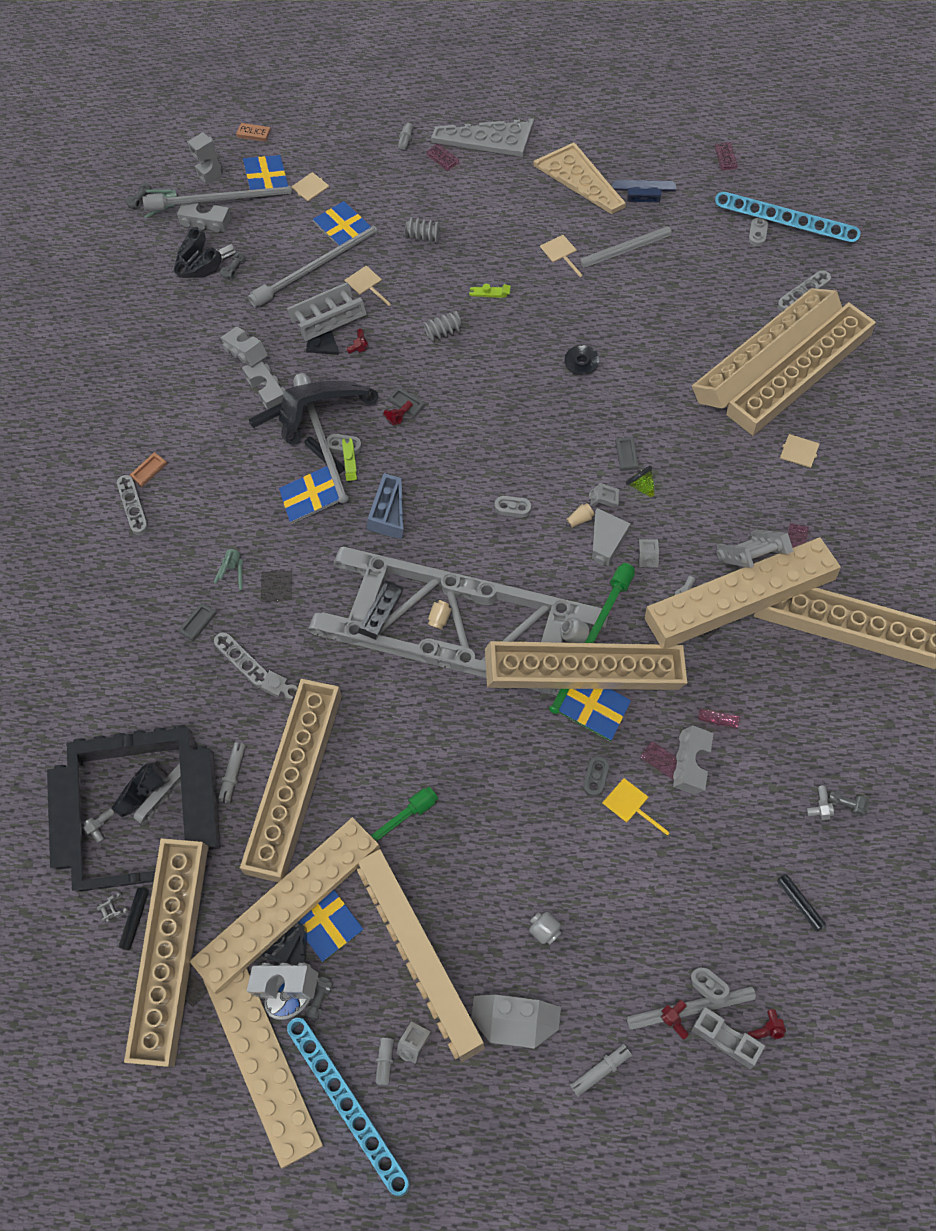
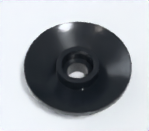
M578 345L567 351L564 361L568 370L575 374L584 375L593 372L598 367L599 355L592 347Z

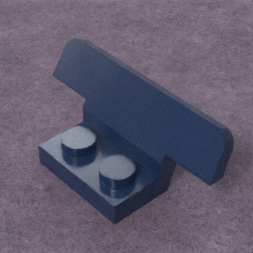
M615 180L612 185L615 191H628L627 202H660L661 191L676 192V185L673 181Z

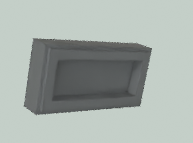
M399 387L387 398L388 402L398 408H401L408 400L411 401L413 406L407 413L413 417H416L426 406L425 402Z
M634 437L616 438L620 471L639 469Z
M201 602L179 628L178 633L194 642L217 612Z

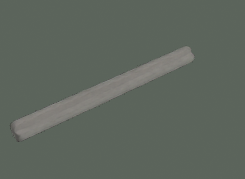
M669 226L583 257L580 259V263L583 268L671 236L672 231Z
M747 987L731 991L729 1000L724 1004H714L707 998L685 1002L687 1007L679 1014V1017L702 1013L705 1007L709 1010L751 1001L756 998V993L753 987ZM664 1008L628 1016L627 1024L629 1029L632 1030L664 1022L660 1018L663 1015L661 1011Z

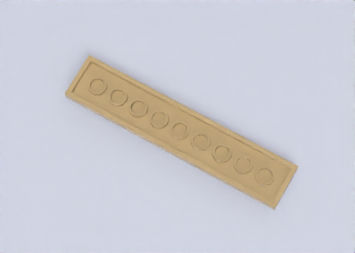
M352 817L193 957L190 963L210 988L218 994L359 867L357 861L377 851L380 848L379 844Z
M246 968L218 994L203 979L281 1169L322 1148L323 1143L261 999L246 992L250 978L248 969Z

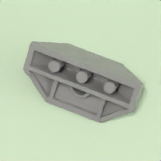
M502 995L474 996L471 1019L490 1043L535 1049L559 1030L561 1007L534 999Z

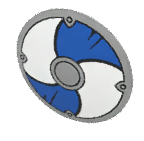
M283 983L278 990L276 999H265V1010L272 1018L285 1020L299 1014L308 1005L310 999L292 998L283 992L285 983Z

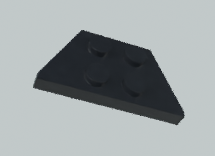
M296 923L260 956L279 965L280 963H288L292 966H298V963H305L307 928Z

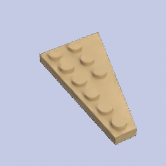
M575 142L533 161V166L608 213L613 214L625 208L626 203Z

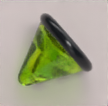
M650 465L629 478L625 482L626 485L635 488L649 497H654L653 467Z

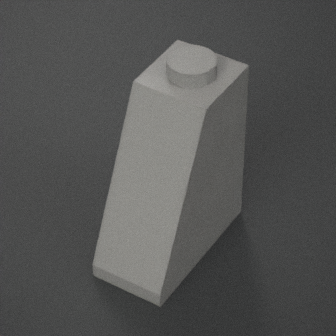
M598 508L596 509L592 559L597 564L610 565L630 531V523Z

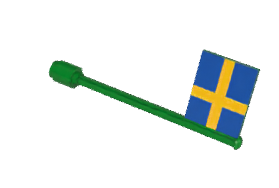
M622 563L617 567L610 580L612 591L585 643H594L619 593L628 590L635 576V569L632 565ZM560 689L552 706H549V711L553 714L560 713L611 741L631 700L612 689Z
M429 786L426 789L422 788L408 799L410 804L407 805L406 809L370 836L378 842L411 815L418 813L421 816L436 804L435 802L438 800L437 795ZM335 890L330 892L297 922L307 928L306 940L322 962L364 930Z

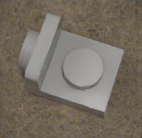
M599 483L590 491V506L595 507L598 503L615 508L619 502V489Z
M639 539V567H658V539Z
M411 1022L399 1040L396 1053L403 1060L416 1064L419 1053L430 1037L431 1032Z

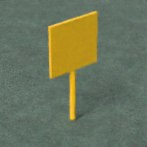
M625 778L602 802L626 823L638 812L663 833L669 835V831L639 809L649 797Z

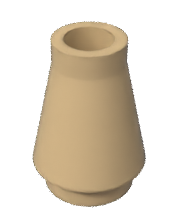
M588 503L585 505L581 504L566 520L573 528L592 520L595 514Z

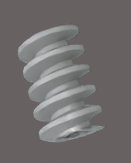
M411 217L406 222L404 236L405 238L410 236L411 239H414L416 236L417 240L422 238L423 241L429 239V242H433L435 239L437 243L440 236L439 223L436 221L433 226L432 220H430L427 225L424 219L421 224L419 218L414 222L413 217Z
M454 311L453 315L447 313V318L445 315H441L440 319L436 317L434 322L428 320V325L426 322H423L428 338L434 342V336H437L440 340L441 334L447 337V331L451 335H453V329L459 333L461 320L457 311Z

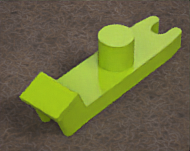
M484 284L483 287H471L470 291L474 292H470L469 295L474 297L505 298L510 294V285L504 284L503 287H490L489 284Z
M349 438V443H346V440L342 439L346 481L357 480L353 440Z

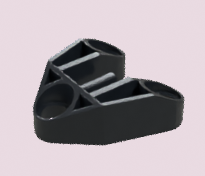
M191 228L178 250L174 272L182 278L207 277L216 271L221 264V254L213 247L206 249L202 253L206 235L200 228Z
M154 763L145 764L125 786L111 809L120 817L132 814L143 804L149 792H157L168 782V776Z

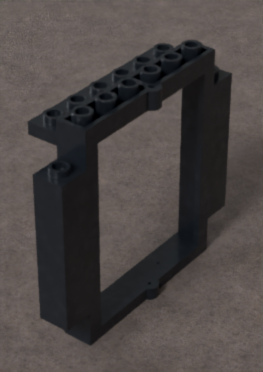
M177 725L174 726V729L166 730V728H155L153 732L139 730L134 731V734L116 733L113 737L108 738L106 736H95L93 740H86L84 738L74 739L73 742L66 743L67 765H56L54 769H47L50 868L55 870L71 868L72 891L83 892L154 882L155 871L83 880L79 766H83V762L179 749L184 840L203 842L208 846V850L221 849L214 752L207 746L197 747V743L193 740L192 731L188 727Z

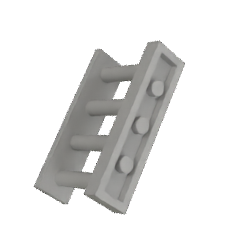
M348 282L287 308L291 322L299 320L300 324L298 325L305 341L367 315L363 300L361 298L351 299L353 296ZM342 301L346 302V304H343L339 307H337L336 305L337 303ZM330 307V311L322 314L321 310ZM315 314L316 317L306 320L305 317Z
M765 530L750 532L751 540L735 546L726 544L716 545L718 549L716 553L720 561L748 568L754 567L753 558L769 552L781 554L793 552L788 533Z

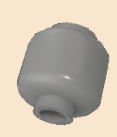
M570 618L561 625V637L568 643H584L590 629L583 621L577 618Z
M538 912L530 920L532 923L529 929L530 933L541 944L548 943L550 945L561 934V924L550 912H544L542 915Z

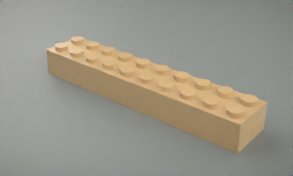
M811 288L692 385L698 403L718 408L728 406L732 399L842 308L837 291Z
M848 302L729 402L726 415L754 436L872 335L876 322Z
M819 537L794 547L793 552L789 554L779 553L754 563V567H744L647 606L645 620L660 646L665 650L834 581L838 576L841 566Z
M814 588L755 612L753 616L936 670V621L819 588Z
M490 641L485 648L487 688L679 690L687 684L683 645H675L663 650L660 645Z
M305 679L300 680L240 866L245 875L280 882L288 873L342 695L338 686Z
M173 839L160 840L124 1063L175 1067L208 846L203 842Z
M379 849L357 861L360 866L357 872L364 886L369 885L366 889L374 905L379 904L376 908L384 923L388 921L389 924L386 927L394 942L398 940L399 943L396 946L403 961L408 959L409 962L406 963V966L413 980L418 978L419 982L416 985L423 999H429L430 1002L426 1004L433 1018H439L440 1020L437 1025L444 1039L449 1037L451 1041L448 1043L453 1057L455 1060L460 1058L461 1062H464L485 1049L484 1043L381 850Z

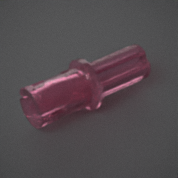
M700 709L698 714L699 720L715 723L716 726L723 725L737 729L740 716L722 713V711L714 712Z

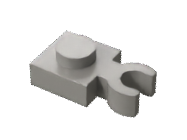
M269 670L260 689L277 698L281 693L285 699L292 700L293 696L289 695L288 691H297L298 688L292 684L286 685V678Z

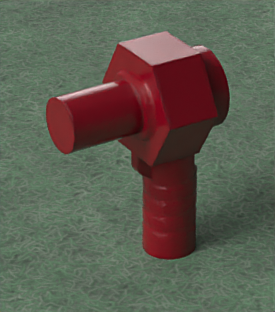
M363 329L357 330V339L353 341L354 344L346 348L349 354L356 350L360 353L367 349L368 342L364 338Z
M408 400L398 410H384L383 415L389 424L393 426L400 424L403 420V415L413 404Z
M682 1000L673 1008L667 1005L661 1011L663 1015L660 1018L669 1027L673 1025V1029L681 1039H686L689 1033L681 1025V1018L679 1017V1014L687 1007Z
M771 1009L767 1012L769 1021L765 1023L766 1025L762 1029L748 1032V1035L754 1039L771 1036L773 1039H781L785 1036L786 1028L783 1019H778L776 1010Z

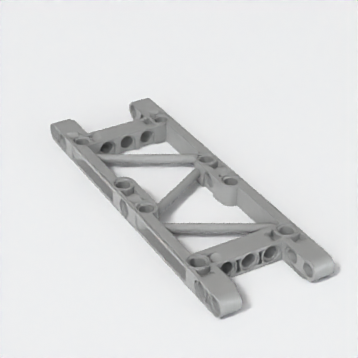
M340 547L334 560V565L341 569L361 573L360 575L364 576L349 618L324 612L315 613L308 631L333 640L337 638V641L441 667L446 666L449 669L487 678L485 657L477 660L472 649H469L456 598L473 600L474 603L482 605H492L498 599L537 609L502 642H513L548 611L550 613L541 642L563 643L564 639L561 637L560 628L565 620L577 618L586 623L589 629H592L602 608L356 549ZM390 573L427 582V584L388 617L380 634L435 586L440 585L442 586L443 593L448 596L460 646L429 638L423 639L417 645L378 635L375 640L359 633L356 635H352V633L359 630L361 623ZM450 583L455 584L454 586H447ZM485 592L491 593L490 595H484ZM558 610H564L565 612H564V613H559V612H557V611H558ZM609 614L600 631L605 630ZM428 649L433 650L431 653H425ZM465 658L470 659L469 662H462ZM528 688L556 696L560 689Z

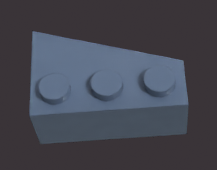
M383 473L367 519L366 530L402 539L401 478Z

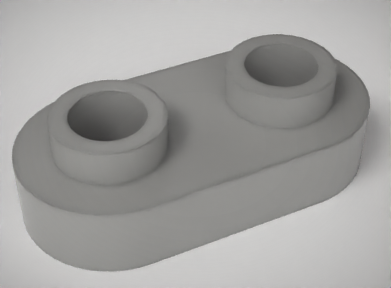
M755 218L751 222L749 242L754 246H761L766 241L768 222L765 219Z
M332 434L326 439L330 451L333 453L343 454L342 439L349 443V438H352L353 444L356 446L354 448L355 455L362 449L360 439L354 436Z
M500 496L495 500V511L504 516L524 518L531 513V503L525 498ZM523 507L525 510L520 511L519 508Z
M698 968L692 972V986L710 1002L724 1004L729 1000V986L713 972L706 968Z

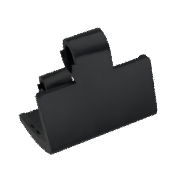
M323 381L289 388L284 392L279 421L283 423L281 436L291 445H295L300 441L301 434L297 428L302 417L304 404L326 398L358 395L361 401L372 405L377 401L379 395L376 390L368 386L349 381ZM371 392V397L366 399V395ZM294 432V437L288 439L289 433Z

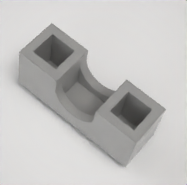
M202 132L187 141L191 154L200 162L195 165L198 177L206 185L221 177L222 167L217 159L218 154L214 149L215 143L213 139Z
M199 202L181 204L177 213L181 225L185 227H198L201 230L209 229L214 232H226L232 218L228 207L213 205L211 211L202 213Z
M237 326L220 337L223 342L222 347L227 353L230 352L234 358H239L242 363H246L251 367L268 356L260 340L253 336L248 339L245 331Z
M260 360L252 367L249 365L242 367L244 376L252 388L265 385L258 393L266 409L282 403L286 390L283 386L280 387L278 385L279 381L275 375H271V370L267 363L264 364Z
M690 726L682 730L679 736L680 746L676 755L677 765L673 774V787L692 794L705 791L708 771L701 769L697 765L695 756H703L711 752L714 733L696 726Z
M262 963L261 966H252L246 992L259 998L276 999L280 986L285 983L283 992L292 998L313 999L318 972L306 963H298V966H292L288 963H280L279 966Z
M705 1007L691 1031L747 1068H753L765 1045L746 1033L736 1032L725 1024L723 1018Z

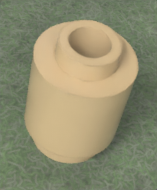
M441 600L438 603L434 602L428 617V625L442 630L443 626H446L452 610L449 608L450 604Z

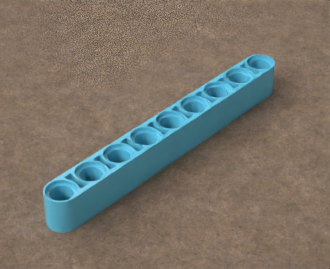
M720 192L715 198L716 204L726 209L848 242L857 241L861 234L860 229L856 226L729 192ZM725 194L728 197V201L726 204H721L720 197ZM738 199H742L744 202L743 207L740 209L735 205ZM754 203H757L760 206V209L757 213H754L751 210V206ZM771 207L776 210V214L773 217L767 215V210ZM785 212L792 214V218L788 222L783 219ZM802 216L808 218V223L805 226L799 223V219ZM822 220L825 224L822 230H817L815 227L816 222ZM834 225L841 227V232L838 235L833 234L831 231ZM855 229L858 234L855 239L848 237L849 230Z
M301 1018L292 1019L287 1026L290 1037L377 1173L393 1195H405L409 1191L410 1181L310 1026ZM299 1024L304 1025L303 1032L300 1035H295V1027ZM310 1043H315V1051L311 1054H307V1045ZM323 1061L328 1062V1069L323 1073L318 1072V1065ZM334 1080H339L341 1083L340 1089L332 1092L330 1084ZM351 1099L353 1101L352 1109L343 1111V1102ZM360 1118L365 1119V1128L357 1131L355 1129V1122ZM372 1138H377L379 1141L378 1148L374 1151H369L367 1147L368 1141ZM384 1158H390L392 1161V1166L388 1171H382L380 1168V1163ZM397 1178H403L405 1181V1187L400 1192H396L393 1188V1183Z

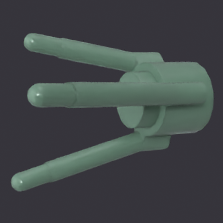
M175 189L146 190L147 193H163L162 196H166V198L177 197ZM167 205L164 209L175 207V205ZM161 211L150 212L149 214L145 215L144 218L157 214Z
M234 549L226 551L214 584L219 579H223L227 568L234 569L238 566L239 590H242L243 560L240 559V552Z

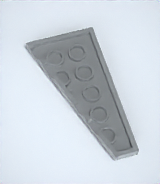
M534 118L528 119L525 122H520V120H514L513 123L496 121L479 123L477 126L465 124V127H456L455 125L436 126L431 141L432 143L523 157L534 125Z

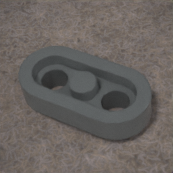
M597 756L592 758L588 765L583 789L590 797H598L604 790L609 763L603 757ZM601 766L602 770L596 771L595 767ZM595 784L598 788L592 790L590 785Z

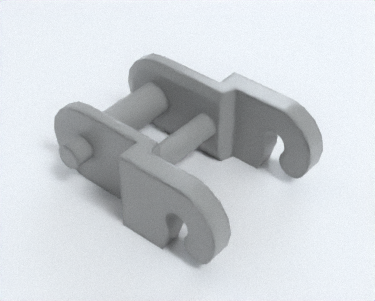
M118 893L116 897L111 896L107 898V902L101 903L97 907V910H101L104 916L102 922H109V919L114 916L118 918L129 912L128 908L123 909V912H115L112 905L113 901L122 897L121 893ZM108 906H110L112 913L109 915L105 909Z

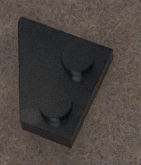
M330 330L308 340L306 352L339 355L332 331Z

